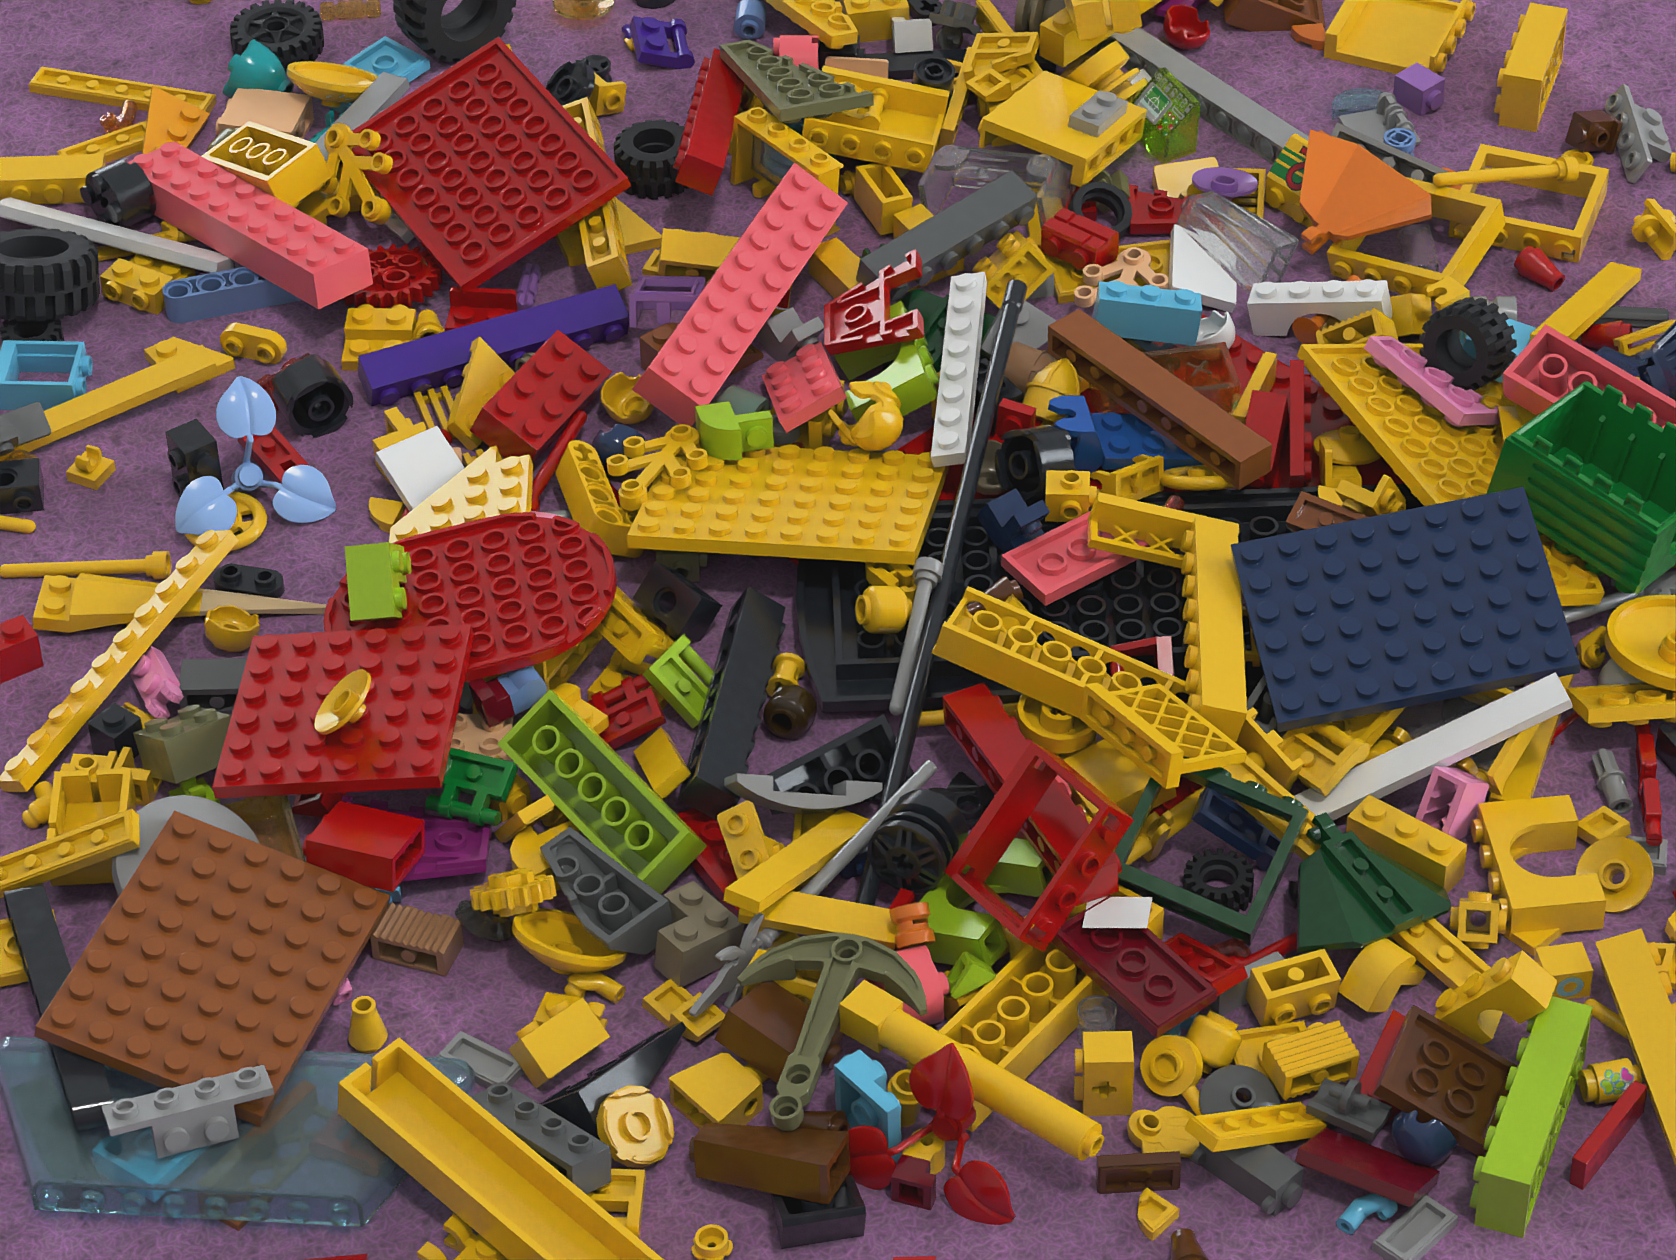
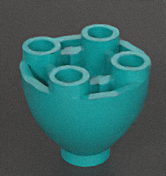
M253 39L241 56L235 54L230 60L227 69L231 74L223 88V95L232 98L237 88L292 93L294 83L288 80L286 72L277 56L268 47Z

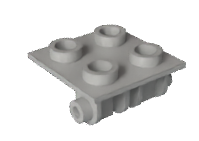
M1383 92L1379 95L1377 109L1338 116V120L1342 125L1380 142H1383L1386 131L1394 128H1404L1415 134V145L1422 143L1414 130L1413 123L1407 119V114L1402 106L1396 104L1397 99L1392 93Z

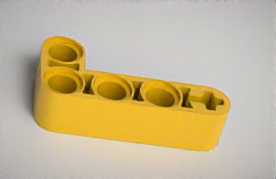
M580 440L570 441L555 473L573 521L578 522L580 527L586 531L596 533L604 541L611 554L630 558L640 557L644 549L628 548L627 534L638 510L629 511L618 506L595 448Z

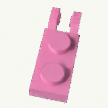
M150 645L144 655L132 667L130 676L143 698L149 713L155 718L165 717L168 719L170 713L166 706L167 702L180 703L184 696L179 688L181 684L161 650Z

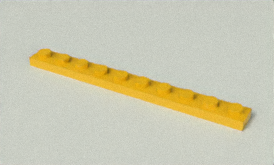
M209 530L197 538L195 547L188 555L182 557L176 563V569L173 573L155 588L156 593L146 604L135 611L134 619L126 628L114 636L113 643L106 652L99 655L92 662V668L89 672L73 684L70 689L71 693L67 698L50 711L49 719L44 725L28 737L27 745L22 751L6 763L5 771L0 775V788L3 791L28 792L239 541L231 530Z
M1247 755L1244 763L1221 767L1230 772L1232 778L1244 783L1246 781L1257 782L1268 790L1267 793L1281 799L1283 796L1296 799ZM1235 800L1276 837L1282 840L1289 822ZM1310 810L1308 811L1307 825L1294 850L1303 860L1320 848V846L1315 845L1306 836L1308 829L1316 827L1312 823L1316 815ZM1431 919L1390 936L1407 952L1415 956L1423 966L1448 988L1453 990L1464 984L1471 975L1475 973L1482 974L1491 968L1436 919Z

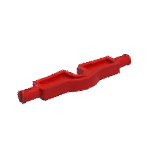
M1648 723L1645 725H1635L1634 728L1637 742L1635 755L1638 775V796L1643 832L1646 833V842L1650 846H1658L1662 843L1663 839L1661 833L1662 810L1659 779H1656L1657 759L1654 736L1651 734V725Z

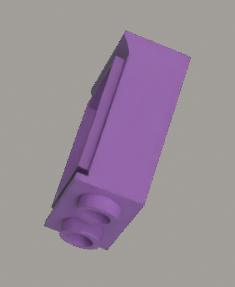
M638 275V282L633 293L629 294L630 328L637 327V321L643 309L657 310V321L661 325L670 322L671 310H689L705 287V277Z

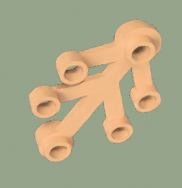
M1131 247L1122 251L1118 255V260L1103 267L1097 264H1089L1083 268V281L1086 285L1075 289V304L1082 308L1092 306L1096 300L1098 287L1092 288L1090 286H1097L1099 281L1103 282V279L1122 273L1120 278L1113 281L1139 286L1134 280L1141 277L1148 285H1154L1160 289H1169V278L1165 274L1155 273L1149 267L1151 265V256L1147 251Z

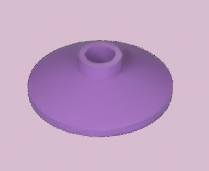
M1204 168L1192 175V184L1197 189L1213 195V198L1219 202H1230L1234 197L1249 195L1255 192L1258 187V181L1253 175L1233 168Z

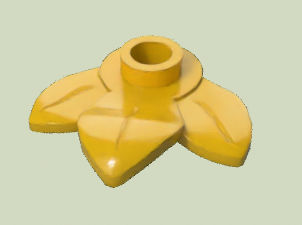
M1164 1106L1155 1112L1141 1109L1133 1112L1127 1122L1128 1137L1134 1145L1141 1148L1142 1153L1180 1151V1157L1191 1158L1193 1152L1199 1147V1141L1185 1130L1189 1118L1195 1116L1186 1109L1175 1106Z

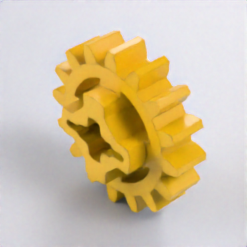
M527 868L493 873L488 876V882L483 883L484 885L474 886L473 889H470L472 908L474 910L481 909V911L493 909V914H500V917L534 912L539 909L538 903L557 896L553 875L546 876L541 874L534 876L533 870L527 871Z

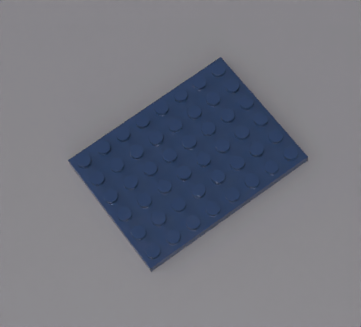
M1524 487L1231 544V554L1278 732L1536 682L1555 672L1558 677L1580 673V663Z

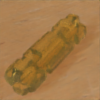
M363 0L338 1V4L322 2L320 4V15L322 20H334V17H339V20L364 18V15H368V18H376L381 16L380 0H367V3H363Z

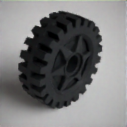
M269 0L262 1V6L254 3L250 5V10L244 8L240 11L241 15L236 14L234 21H231L230 24L233 55L239 54L241 56L250 41L255 39L268 47L277 56L285 72L289 64L309 60L315 61L318 58V54L321 55L323 51L324 33L321 17L317 11H314L312 6H305V3L301 1L294 4V0H286L285 3H282V0H274V3L270 4Z

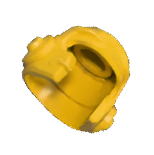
M884 381L850 382V391L860 399H871L876 404L871 405L859 421L853 425H848L832 409L828 411V415L833 423L839 428L838 435L841 437V442L847 446L860 447L865 451H881L892 446L899 438L903 429L904 419L900 411L901 402L899 397L891 390V385Z

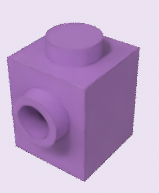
M1416 62L1395 75L1393 94L1397 99V103L1417 115L1423 116L1431 110L1438 109L1443 104L1445 78Z

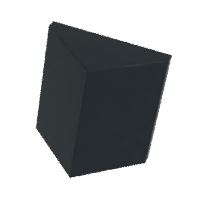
M847 1175L829 1204L771 1193L781 1249L864 1236L866 1207L852 1175Z

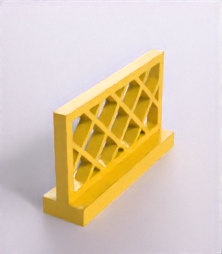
M617 586L609 611L595 629L631 663L640 665L646 655L658 659L675 640L655 621L646 617L641 612L642 609Z
M1098 682L1085 684L1080 719L1165 789L1179 787L1181 774L1239 764L1246 761L1247 751L1160 683L1109 692Z

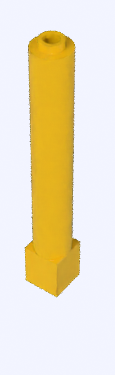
M863 980L839 1003L840 1032L878 1054L886 1048L915 1065L922 1058L940 1050L949 1043H954L968 1071L974 1100L1079 1161H1083L1088 1157H1094L1100 1151L1104 1142L1102 1125L907 1014L903 1011V1001Z

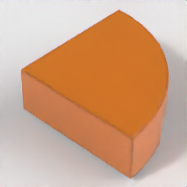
M1322 23L1291 26V36L1297 43L1302 41L1312 45V49L1324 50L1326 32Z

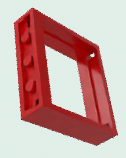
M1031 742L944 872L1016 938L1044 952L1134 819L1058 755ZM1040 758V759L1043 760V761H1042V763L1040 764V766L1037 768V767H1035L1034 765H1035V763L1037 762V760ZM1058 774L1097 807L1099 811L1024 919L984 882ZM966 865L971 866L966 874L962 872Z

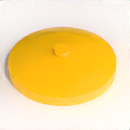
M1648 595L1624 602L1611 613L1605 632V646L1609 655L1618 666L1635 678L1671 691H1676V595Z

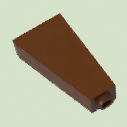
M705 1123L697 1135L691 1138L689 1145V1158L691 1162H695L696 1178L821 1204H829L851 1170L848 1131L800 1128L793 1131H782L777 1127Z

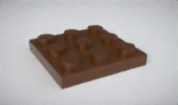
M1413 1005L1405 1016L1373 1094L1406 1113L1416 1110L1418 1112L1416 1120L1421 1123L1437 1119L1453 1134L1457 1144L1477 1156H1482L1486 1152L1484 1150V1143L1490 1125L1496 1127L1499 1122L1495 1120L1499 1098L1501 1095L1507 1097L1509 1093L1508 1090H1505L1511 1066L1517 1067V1065Z

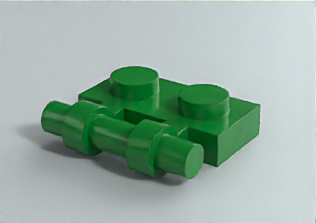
M450 747L442 784L444 790L441 797L435 795L427 797L426 809L436 811L440 817L452 819L454 816L469 819L470 824L481 827L485 824L498 826L501 820V812L489 809L491 800L506 803L518 767L514 762ZM460 793L475 795L473 803L459 802Z

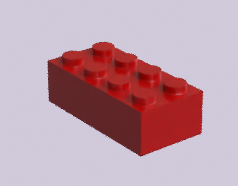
M557 330L482 407L470 431L490 447L497 446L499 454L504 458L510 456L520 457L529 454L534 464L563 433L575 412L578 410L584 411L600 394L603 384L609 378L612 371L561 331Z

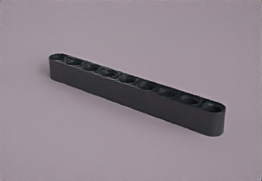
M43 883L4 891L3 895L13 935L39 1017L41 1018L71 972V967ZM47 1042L75 1132L79 1133L107 1126L101 1106L114 1103L102 1063Z

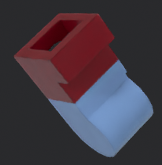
M533 666L509 671L507 674H502L487 682L483 678L468 682L475 708L489 728L532 707L547 692L546 683Z

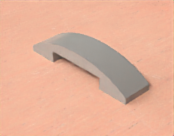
M736 773L724 778V786L741 798L768 809L788 813L811 814L833 811L861 802L882 791V783L846 780L833 785V795L773 791V776Z

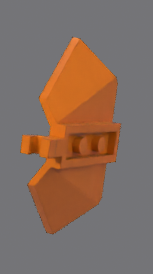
M1310 129L1299 201L1300 207L1313 224V226H1310L1301 233V238L1306 241L1302 243V248L1313 255L1328 240L1338 244L1342 240H1352L1432 219L1431 194L1359 144Z

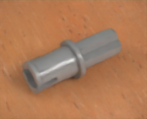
M1600 748L1598 753L1592 755V762L1598 776L1597 787L1599 791L1604 792L1609 809L1618 815L1628 814L1633 809V802L1626 788L1627 777L1619 769L1614 753L1606 751L1605 748Z

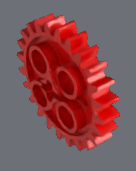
M392 244L389 249H384L379 245L375 251L368 249L373 284L340 300H345V305L355 303V308L362 304H369L374 308H387L401 304L410 308L412 307V301L423 303V296L432 297L433 291L440 289L439 284L443 283L442 269L427 251L421 252L419 246L409 250L407 244L401 248H396V245Z

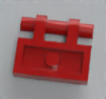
M642 674L635 678L629 676L621 680V685L605 693L599 691L591 695V700L587 701V703L608 715L609 727L601 732L599 736L612 749L667 723L657 696L650 687L652 686L651 683Z

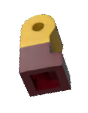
M930 1132L903 1150L891 1176V1201L931 1211L936 1200V1174L941 1172L945 1165V1141L937 1138L934 1132Z

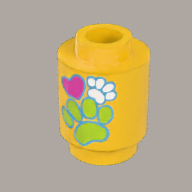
M1629 1058L1589 1064L1587 1069L1579 1070L1578 1084L1583 1100L1585 1102L1594 1101L1596 1105L1616 1102L1631 1082L1636 1080L1642 1083V1075L1638 1065H1632Z

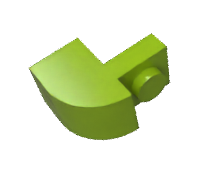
M729 401L695 406L696 429L700 434L699 444L701 449L707 451L708 455L723 460H742V452L774 448L773 417L770 410L735 415Z

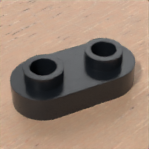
M230 563L217 569L213 575L215 590L272 598H280L285 591L283 576L278 571Z

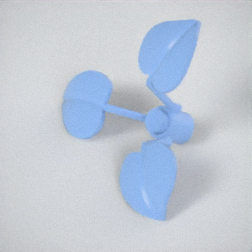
M243 376L236 377L217 404L216 421L219 428L227 436L236 439L244 436L247 437L244 458L242 459L243 464L234 470L231 477L232 485L224 490L219 480L213 476H203L192 481L183 491L177 504L175 513L176 531L181 534L200 536L209 530L220 531L230 529L237 516V506L234 500L227 495L235 490L242 493H250L259 486L279 490L273 498L272 505L277 514L285 520L294 523H311L330 516L336 510V503L328 481L319 470L309 465L293 466L283 474L281 484L263 480L261 469L256 464L250 462L253 435L265 436L273 430L276 422V410L272 399L259 384Z

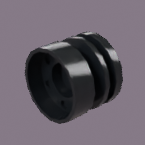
M912 790L899 798L887 817L868 842V858L872 869L881 880L895 890L900 891L903 888L913 891L914 894H923L936 888L945 875L944 870L967 838L969 828L963 813L954 802L942 794L930 790Z

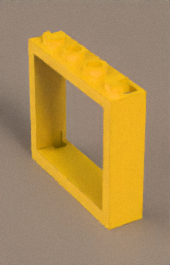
M1480 144L1469 171L1491 169L1486 168V166L1497 169L1548 165L1556 161V158ZM1578 163L1579 176L1573 183H1559L1552 178L1502 181L1587 199L1574 230L1504 216L1506 224L1492 246L1522 251L1524 248L1532 246L1533 248H1540L1547 257L1579 263L1607 193L1609 169ZM1479 183L1464 184L1460 190L1475 193ZM1450 221L1448 237L1464 240L1473 226Z
M1408 178L1431 194L1432 217L1473 226L1443 272L1440 273L1356 252L1366 237L1363 236L1352 240H1342L1338 244L1332 243L1326 252L1331 275L1340 277L1343 280H1347L1351 275L1358 276L1361 281L1366 279L1374 281L1387 280L1389 291L1402 295L1408 293L1426 295L1427 288L1442 280V277L1447 274L1465 286L1506 224L1502 201L1492 197L1446 186H1436L1433 183ZM1438 293L1431 296V302H1435L1438 298Z

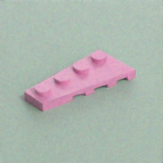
M1392 336L1369 337L1364 349L1374 356V362L1383 368L1390 369L1398 376V382L1418 392L1421 395V400L1425 404L1441 411L1448 423L1456 427L1500 425L1498 406L1493 409L1487 408L1480 403L1483 396L1472 389L1466 391L1451 384L1454 377L1445 371L1434 367H1425L1427 359Z

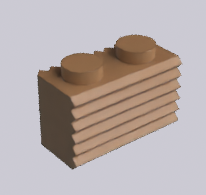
M393 902L388 905L370 936L374 959L442 976H447L448 971H450L464 945L462 923L458 918L454 919L446 914L438 915L434 913L432 915L429 911L425 913L423 910H418L409 905L402 907L398 904L396 906Z

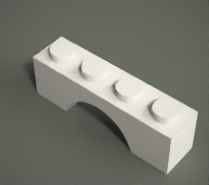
M1387 280L1296 281L1284 283L1267 281L1253 283L1247 302L1253 335L1287 336L1294 320L1307 314H1326L1340 321H1347L1348 317L1352 319L1354 315L1359 316L1361 312L1365 314L1366 310L1371 311L1374 307L1390 319L1393 315Z

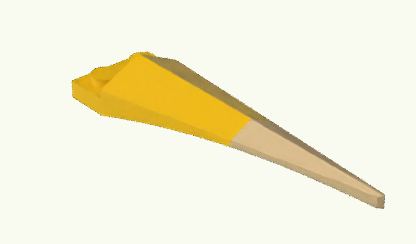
M80 573L77 578H68L63 575H45L33 615V629L70 633L130 623L134 619L135 611L151 599L156 593L155 588L160 583ZM198 588L174 618L205 616L209 609L213 610L218 606L224 605L239 607L249 614L319 615L324 614L326 604Z

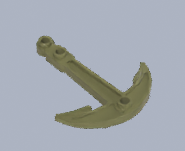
M834 932L808 935L770 949L748 965L737 977L738 983L743 987L765 981L793 980L796 978V970L822 971L796 1048L788 1056L776 1087L778 1095L772 1099L769 1105L772 1123L782 1131H793L802 1123L804 1119L803 1107L811 1101L822 1072L821 1062L840 1021L839 1003L853 991L859 978L883 983L887 993L909 1005L920 1016L927 1014V1003L922 983L916 972L896 951L868 937L855 934Z

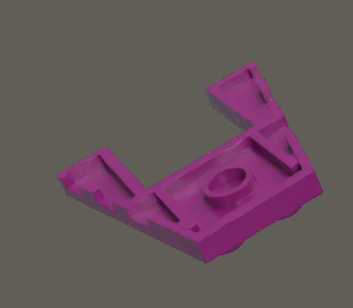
M343 795L342 801L352 803V796ZM371 799L370 805L352 803L425 820V853L402 881L487 871L492 825L485 824L481 827L470 824L469 819L454 816L452 819L428 815L425 814L424 807L412 805L409 811L390 809L387 801Z

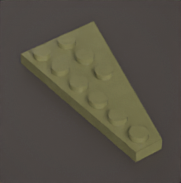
M750 39L719 45L720 57L780 122L792 124L801 121V118L812 116L826 118L834 112L874 106L872 92L865 90L858 93L855 91V85L849 82L843 84L835 83L833 75L805 63L799 64L798 67L793 64V58L786 55L781 57L773 56V49Z

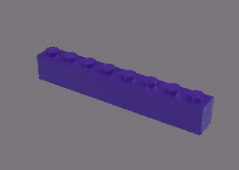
M616 284L359 355L358 376L371 406L378 404L391 405L397 402L399 398L414 395L415 392L420 391L423 396L427 394L428 389H435L445 385L454 387L461 384L464 380L462 376L464 367L469 363L472 354L469 351L472 341L479 336L509 367L515 369L517 359L522 358L524 353H535L557 330L561 331L583 349H587L592 344L604 340L609 342L616 341L625 334H628L629 313Z

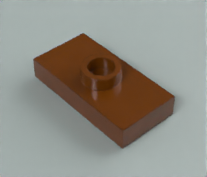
M1180 1151L1096 1156V1188L1099 1194L1143 1192L1146 1188L1152 1191L1178 1190L1180 1188Z

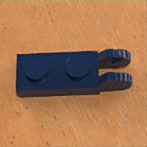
M1207 787L1200 793L1191 820L1252 860H1256L1257 867L1267 871L1281 840L1246 809L1225 795Z

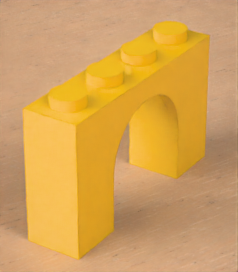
M922 204L893 214L894 239L934 215ZM835 237L820 243L809 259V274L835 299L859 284L856 281V276L861 258L857 257L842 241ZM964 258L959 260L950 270L940 271L925 285H917L909 291L964 270Z
M1570 795L1478 803L1477 819H1472L1471 821L1472 839L1474 843L1480 842V863L1483 869L1488 868L1489 892L1497 896V900L1500 902L1499 910H1507L1506 926L1508 925L1510 937H1512V933L1560 928V933L1603 929L1606 897L1597 873L1546 877L1528 872L1515 862L1520 857L1532 853L1576 848L1579 820Z

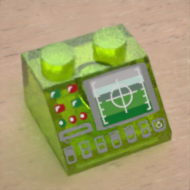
M1163 67L1157 71L1133 100L1132 104L1147 109L1143 135L1139 141L1151 155H1154L1162 164H1166L1196 152L1201 103L1166 67Z

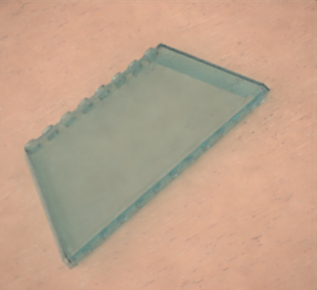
M5 1037L0 1040V1094L34 1210L363 1227L408 1176V1173L338 1114V1083L365 1062L372 1067V1057L376 1054L304 1051L261 1127L236 1117L239 1138L158 1159L154 1149L151 1127L115 1136H110L107 1126L76 1133L47 1041L30 1037ZM423 1057L470 1097L474 1096L476 1087L474 1070L467 1062L457 1058ZM102 1064L114 1103L120 1099L134 1098L163 1089Z

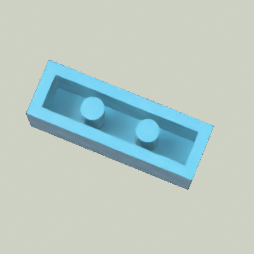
M1099 281L1093 318L1121 338L1196 346L1202 316L1201 293H1194L1188 289L1169 290L1160 289L1154 285L1135 286L1127 285L1120 281Z

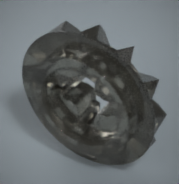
M471 900L461 901L456 908L455 916L461 921L462 926L472 934L493 942L508 941L512 938L513 922L510 921L509 917H500V914L494 915L493 909L481 911V909L474 910Z

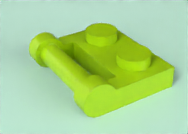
M683 634L642 675L693 729L699 724L713 670L689 645L691 641Z

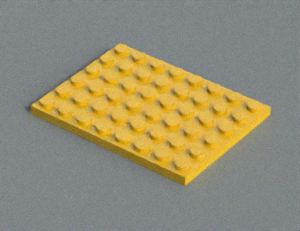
M792 444L742 452V460H723L707 454L708 466L702 470H691L692 484L687 488L677 489L672 487L670 476L665 469L656 477L647 493L648 500L642 503L627 534L628 548L914 565L946 480L949 466L934 467L931 460V452L921 453L920 455L904 454L898 450L878 453L865 451L862 448L842 451L834 450L832 447L827 446L806 449ZM676 455L675 457L681 467H687L686 456Z

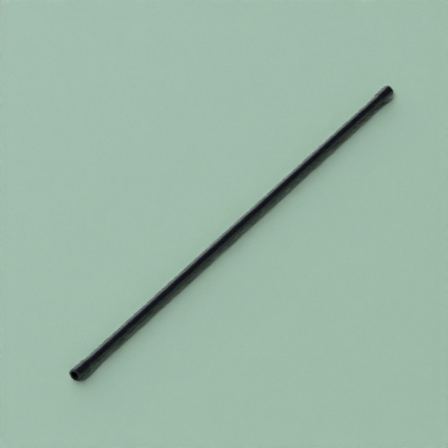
M1011 280L1007 283L1002 303V314L940 562L944 565L942 579L932 591L879 809L905 783L936 657L931 652L937 643L945 620L1018 317L1022 311L1027 292L1026 284L1020 280ZM868 853L855 903L875 906L881 878L872 869Z

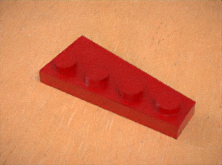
M1290 360V488L1304 487V482H1311V460H1304V453H1311V431H1304V424H1311V402L1304 403V395H1311V374H1304V360Z

